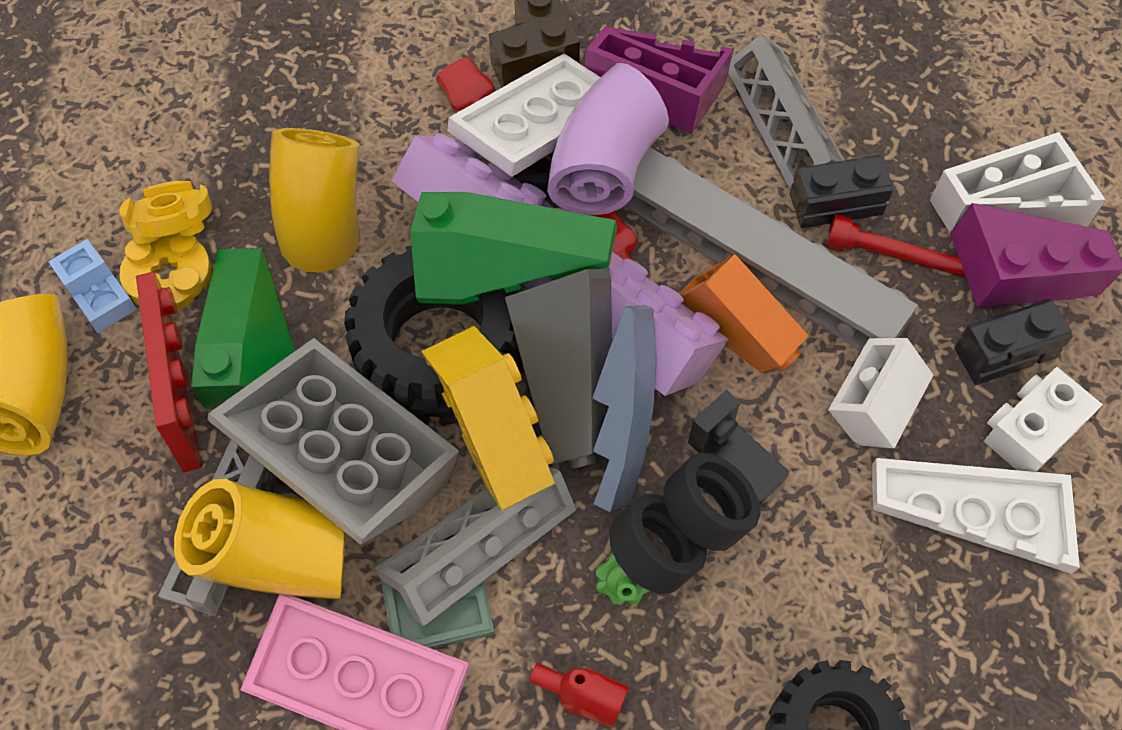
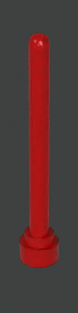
M835 214L828 232L830 236L828 241H826L825 248L843 252L844 248L852 250L854 247H858L966 278L959 257L859 230L860 225L852 223L853 219Z

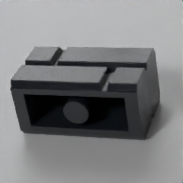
M875 155L863 157L860 160L850 159L796 168L793 178L794 183H792L789 194L800 228L831 224L835 214L849 217L853 220L883 215L887 207V201L890 200L893 192V183L883 157Z
M1049 298L967 325L961 335L962 338L957 341L954 349L976 386L1032 367L1036 362L1041 364L1056 359L1063 350L1062 347L1068 344L1073 335L1056 304Z

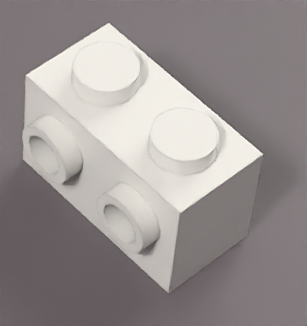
M869 338L828 410L852 441L861 446L895 448L928 387L933 373L908 338Z
M1056 367L1044 379L1040 378L1037 374L1033 376L1017 393V396L1022 400L1014 408L1005 403L990 418L987 424L993 430L984 442L1016 470L1037 472L1103 404Z

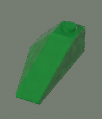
M421 192L410 231L416 299L419 303L466 304L478 301V294L504 288L506 293L522 289L521 283L544 277H549L554 281L586 269L609 267L617 223L612 219L469 192Z
M262 248L218 249L195 344L191 387L204 409L217 408L295 352Z

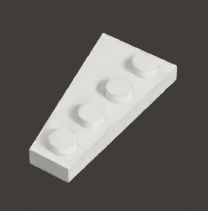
M876 458L872 464L873 510L1073 574L1080 568L1071 475Z

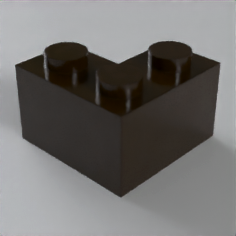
M514 0L516 26L489 33L491 65L501 88L562 54H566L580 64V41L560 0Z

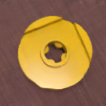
M172 181L143 189L145 198L133 203L130 196L119 208L124 227L127 232L132 234L134 242L137 244H147L157 240L159 237L176 233L181 236H192L200 233L205 228L203 220L211 213L212 204L205 186L200 184V190L193 189L191 181Z
M178 233L159 237L157 240L147 244H137L134 242V239L131 240L125 247L126 256L120 266L121 285L130 299L137 305H139L136 275L152 271L156 272L164 264L177 267V270L170 272L167 279H162L159 274L155 273L162 288H171L177 310L183 309L195 301L194 298L201 293L203 288L206 289L212 274L211 261L205 248L196 240L194 235L181 236Z

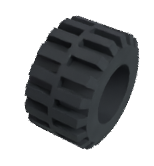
M828 660L817 662L811 670L805 667L799 671L791 681H788L773 702L768 713L771 714L770 719L765 724V730H808L810 712L818 706L832 705L850 713L860 725L861 730H911L910 720H900L898 713L905 709L901 698L898 697L891 700L886 693L892 686L884 678L879 683L871 680L870 677L873 670L864 665L857 672L851 670V661L839 660L833 667H830Z

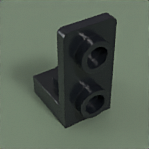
M726 389L693 419L688 444L698 453L717 455L739 469L751 483L760 505L787 479L789 471L738 425L735 419L741 402Z

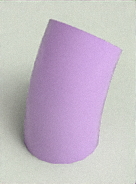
M617 63L590 87L567 118L552 157L547 189L551 200L562 209L585 215H600L618 210L631 200L638 166L650 146L667 130L669 123L667 108L660 94L639 70L628 64Z

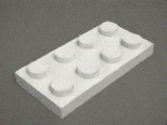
M562 54L450 116L447 131L513 177L555 150L557 140L567 118L583 95L600 77L566 54Z

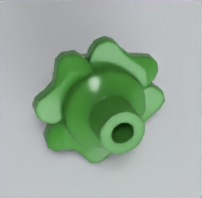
M613 552L606 563L596 568V576L599 578L596 583L597 591L608 595L613 604L621 605L625 601L630 604H638L642 596L649 592V590L642 588L627 576L617 563Z

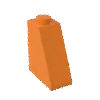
M736 254L697 274L679 292L683 298L682 304L694 313L701 312L715 320L720 326L718 331L729 339L725 346L761 373L775 368L782 371L789 367L800 355L797 348L809 336Z

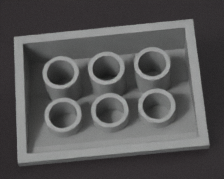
M315 338L208 413L207 419L360 545L414 515L448 484L460 452Z

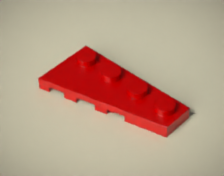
M154 271L136 275L155 425L183 473L202 468L194 426V416L186 388L188 387V377L179 354V350L183 349L179 329L176 323L172 321L171 316L177 313L175 298L170 287L162 288Z

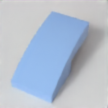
M88 239L48 261L97 333L137 310L130 297Z

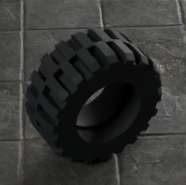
M412 246L405 247L406 252L397 256L395 252H392L382 258V266L378 269L374 266L370 267L362 276L364 286L357 285L354 287L349 297L351 307L345 311L344 325L347 331L345 338L355 370L424 424H429L430 417H440L442 425L455 423V414L452 407H447L441 394L445 391L438 375L430 365L428 366L424 357L409 354L394 343L398 331L406 321L422 311L433 308L459 310L472 317L480 325L479 331L501 355L509 353L517 367L523 365L505 300V297L519 293V291L506 293L504 288L478 294V301L466 304L419 303L415 292Z

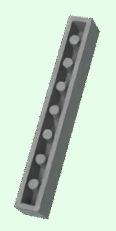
M651 147L642 158L636 171L632 198L624 206L633 213L716 263L736 254L775 299L860 351L863 350L869 338H899L909 324L918 304L909 300L901 291L889 288L870 277L862 268L844 262L831 254L823 245L810 242L793 232L787 224L775 221L759 212L748 201L737 199L720 189L712 180L702 178L686 169L678 160L666 157Z

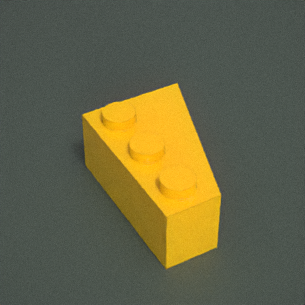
M475 326L421 351L428 366L430 365L438 375L445 391L441 394L447 407H452L463 432L461 436L486 489L501 510L555 484L548 465L554 463L553 455L542 436L536 437L532 425L538 422V418L527 396L520 397L515 383L521 381L522 378L515 361L509 353L501 355Z

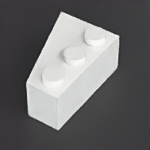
M1059 132L944 170L930 199L949 233L971 203L1088 227L1106 201Z

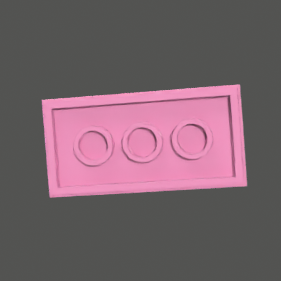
M279 594L241 691L339 730H447L471 663L299 597Z

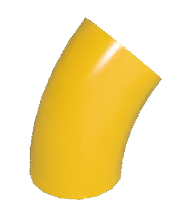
M281 128L272 131L269 184L274 230L282 256L291 266L304 272L322 273L336 269L348 261L358 247L360 230L357 217L356 186L360 144L355 140L333 133L310 129Z
M38 294L0 302V451L23 456L41 454L49 448L56 431L64 401L68 371L66 330L58 295Z
M226 478L213 479L200 487L187 502L179 518L174 536V555L179 568L186 574L211 582L273 594L341 600L346 532L303 498L263 491Z

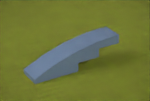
M647 305L624 307L592 399L609 406L593 452L609 459L594 501L595 505L608 512L630 505L646 453L654 405L656 372L654 309Z

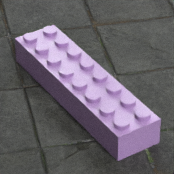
M436 133L435 136L415 135L391 180L417 202H419L421 192H469L554 208L545 201L546 194L539 188L529 183L522 184L459 139L450 138L440 133ZM612 251L610 266L601 268H609L611 275L612 341L625 306L647 305L653 308L656 345L655 389L666 396L697 384L704 377L729 339L718 331L720 326L715 320L701 312H692L682 304L683 298L679 293L665 285H656L646 277L648 271L643 266L630 259L623 260ZM544 277L522 284L531 289L553 280L549 277Z

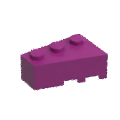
M605 26L586 49L584 67L599 77H602L617 63L628 64L639 70L660 94L667 108L668 124L692 134L726 83L734 48L721 46L720 53L695 49L694 41L682 40L681 46L655 42L657 35Z
M971 203L950 232L977 308L1037 303L1049 298L1052 301L1096 296L1100 295L1122 273L1121 257L1110 232L1106 230Z

